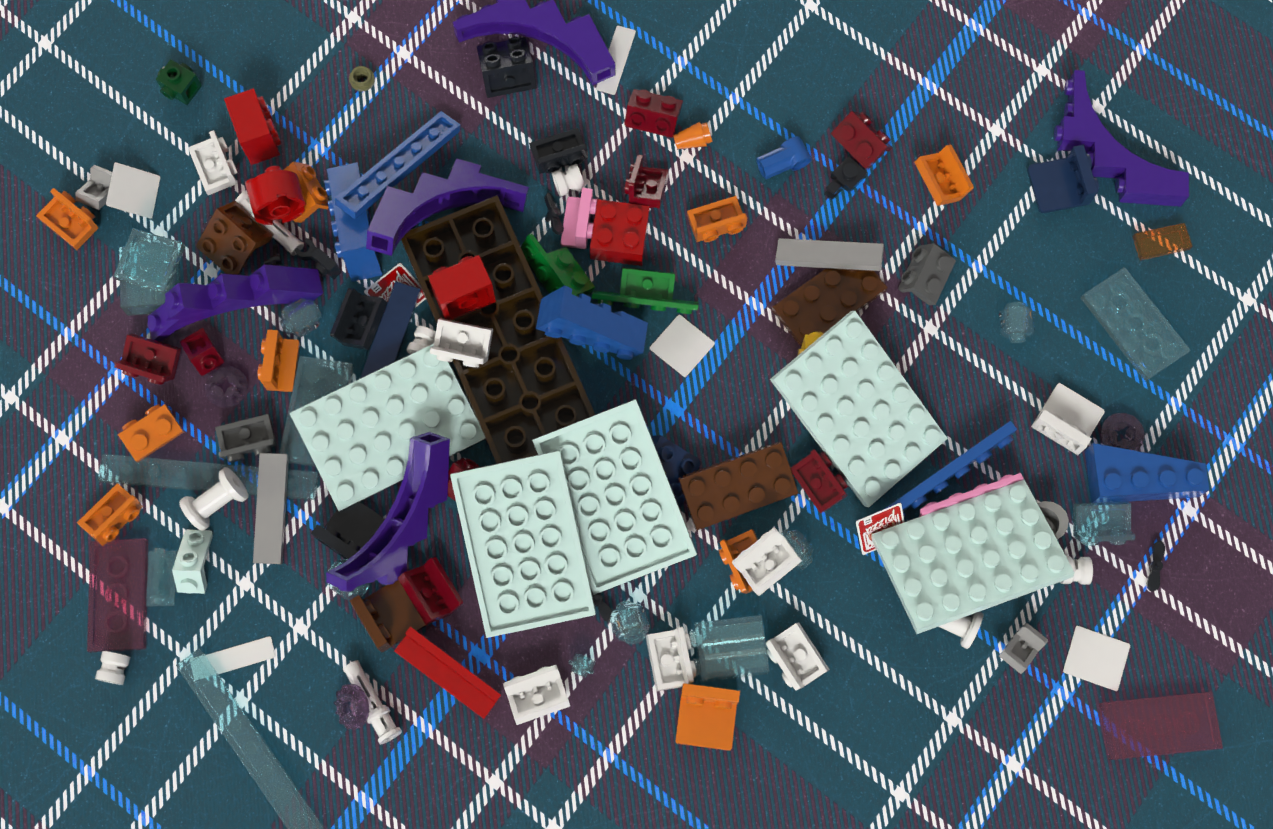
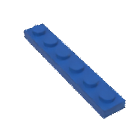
M440 111L335 197V205L356 219L383 196L387 186L393 188L458 134L461 125Z
M1009 421L886 508L901 503L903 516L905 517V510L911 506L915 510L927 501L925 496L933 491L935 494L943 491L949 486L948 480L954 476L957 479L963 477L971 470L968 466L975 461L978 464L986 461L992 456L990 451L998 446L1000 449H1003L1014 440L1011 436L1016 432L1017 428Z

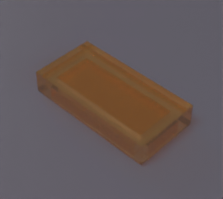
M1185 223L1139 232L1133 235V241L1140 260L1182 252L1193 247Z

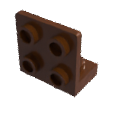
M233 201L216 209L196 247L226 274L240 275L253 251L269 243L274 234L263 224L258 223L255 217L237 201Z
M399 580L382 587L364 599L358 595L349 600L375 646L382 653L401 642L410 627L419 631L427 626Z

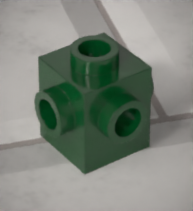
M170 60L166 66L159 70L156 78L161 88L160 92L170 100L175 98L185 105L190 103L202 87L192 68L183 62L178 64L173 60Z

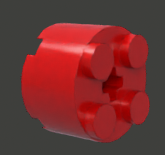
M271 166L265 170V173L245 182L252 212L258 223L274 225L273 220L279 219L282 220V223H286L304 213V205L306 203L296 173L281 170L280 166Z

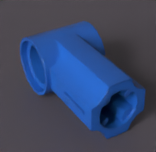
M799 136L786 140L780 148L756 159L758 169L766 180L789 169L792 171L802 169L812 161L808 150Z

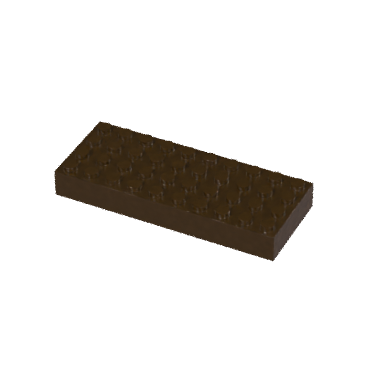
M498 195L409 230L401 239L403 247L436 324L438 319H445L428 278L436 269L441 267L449 268L458 264L464 257L479 255L492 282L496 299L495 303L452 320L493 329L488 361L484 364H479V367L463 365V360L453 359L452 362L496 464L538 455L532 441L533 439L595 415L561 337H549L545 335L544 331L536 329L543 296Z

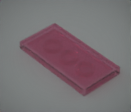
M146 538L113 540L107 542L104 546L100 545L97 541H90L87 652L146 649L148 540Z
M1213 692L1099 703L1108 760L1223 749Z

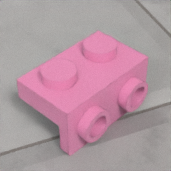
M582 188L581 198L570 196L567 198L561 246L579 249L587 248L588 239L592 237L594 224L590 223L591 214L595 215L597 199L593 198V189Z

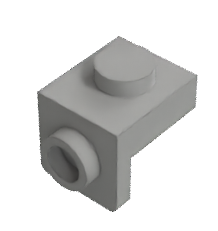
M93 165L90 168V180L76 191V201L98 210L106 204L112 172Z
M1025 623L1012 636L999 657L1022 674L1036 654L1046 645L1048 639L1028 623Z

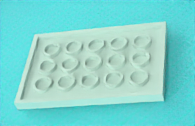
M850 311L770 379L865 507H870L948 439L856 311Z
M434 344L289 413L338 511L402 481L408 461L410 438L432 432L449 438V457L485 439L479 422L449 363L436 359L437 355L430 354V348Z
M637 399L532 440L538 455L561 450L593 595L697 555Z
M561 450L450 474L486 638L596 615Z
M1025 480L876 532L871 537L916 634L1072 578L1075 573Z

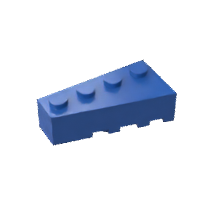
M358 162L328 168V180H324L327 195L332 197V200L328 201V207L331 216H335V221H331L334 236L339 238V242H335L338 258L343 257L352 282L382 276L381 266L377 258L378 252L366 249L367 230L371 223L369 210L367 209L354 219L335 205V197L362 176Z
M563 286L541 299L536 329L544 331L546 336L553 338L563 337L569 339V342L575 345L586 344L592 346L593 350L597 352L615 353L618 358L624 360H631L633 357L644 352L647 322L623 311L613 313L611 312V306L605 303H590L591 297L585 294H579V297L572 295V288Z
M1092 443L1084 451L1091 504L1199 498L1210 490L1205 463Z

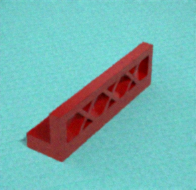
M410 627L394 652L481 718L485 719L501 697V694Z

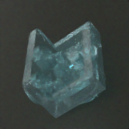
M1126 501L1073 504V536L1086 546L1099 545V542L1109 541V543L1115 545L1126 544L1127 540H1135V534L1131 531V503Z

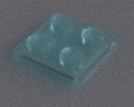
M132 229L113 277L121 282L166 294L184 252L185 245L180 241Z

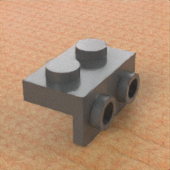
M935 243L918 246L912 253V260L901 277L898 290L902 293L912 292L926 304L936 305L956 260Z
M269 414L215 427L220 447L219 457L228 459V462L245 459L244 454L252 452L255 453V456H259L260 453H270L271 448L277 446Z

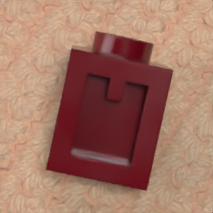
M203 328L179 341L189 360L201 376L224 363V360Z

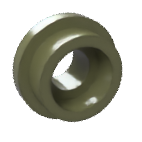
M358 66L350 73L349 82L353 89L363 92L372 88L375 83V76L369 68ZM360 78L367 79L364 82H358Z

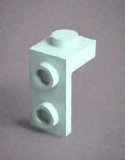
M185 530L172 569L177 592L205 594L207 581L204 563L213 537L212 531Z

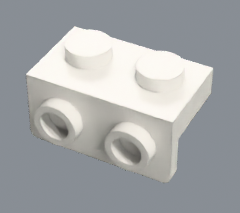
M214 130L209 132L211 139L188 147L207 195L237 184L234 174L238 173L232 158L227 160L225 152L229 151L223 137L218 138Z
M440 318L437 323L434 346L430 348V354L437 355L436 359L452 362L453 359L463 360V365L479 367V364H484L488 361L493 329Z
M772 528L748 549L742 551L732 561V564L742 573L753 591L760 596L801 563L802 560L787 539L776 528Z
M799 622L775 638L765 642L768 647V656L774 663L779 664L783 670L782 677L784 681L796 691L830 670Z
M683 627L646 635L656 692L679 688L683 686V683L692 684L696 677V667L694 661H690L688 650L691 649V642L688 633H684Z
M557 665L542 667L536 672L517 676L503 683L516 725L570 707Z

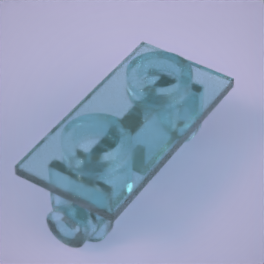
M154 548V551L148 552L147 607L175 606L176 584L172 569L177 551H165L164 548Z

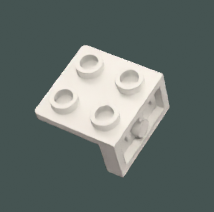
M1058 383L1031 427L1076 455H1079L1092 438L1090 436L1105 411L1061 383Z

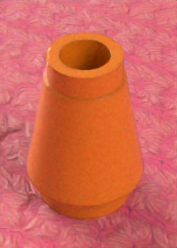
M698 122L673 135L677 150L706 147L708 143L712 142L707 122L702 124Z

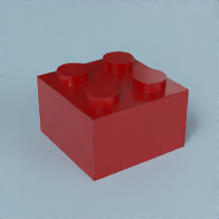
M253 88L224 98L239 143L250 164L254 165L279 156L280 152L277 146L282 143L273 125L274 121L264 97H258Z
M597 199L590 244V259L642 266L650 206Z
M479 255L464 257L458 264L449 268H438L432 275L428 276L434 296L444 318L447 320H454L496 302L492 282Z

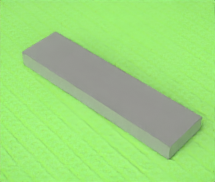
M779 238L775 262L776 265L881 271L884 244Z
M260 453L253 563L283 564L288 454Z

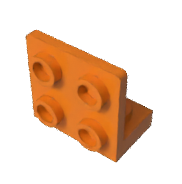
M683 683L675 742L682 745L730 751L732 749L736 708L739 703L740 691Z

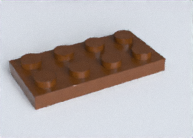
M826 268L772 307V312L797 343L802 346L805 334L827 332L850 311H856L857 313L886 292L888 287L871 270Z
M782 442L773 443L678 478L695 530H700L799 494Z

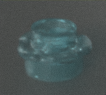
M575 653L573 660H569V664L573 666L571 671L575 674L587 677L588 673H594L593 668L596 663L594 660Z

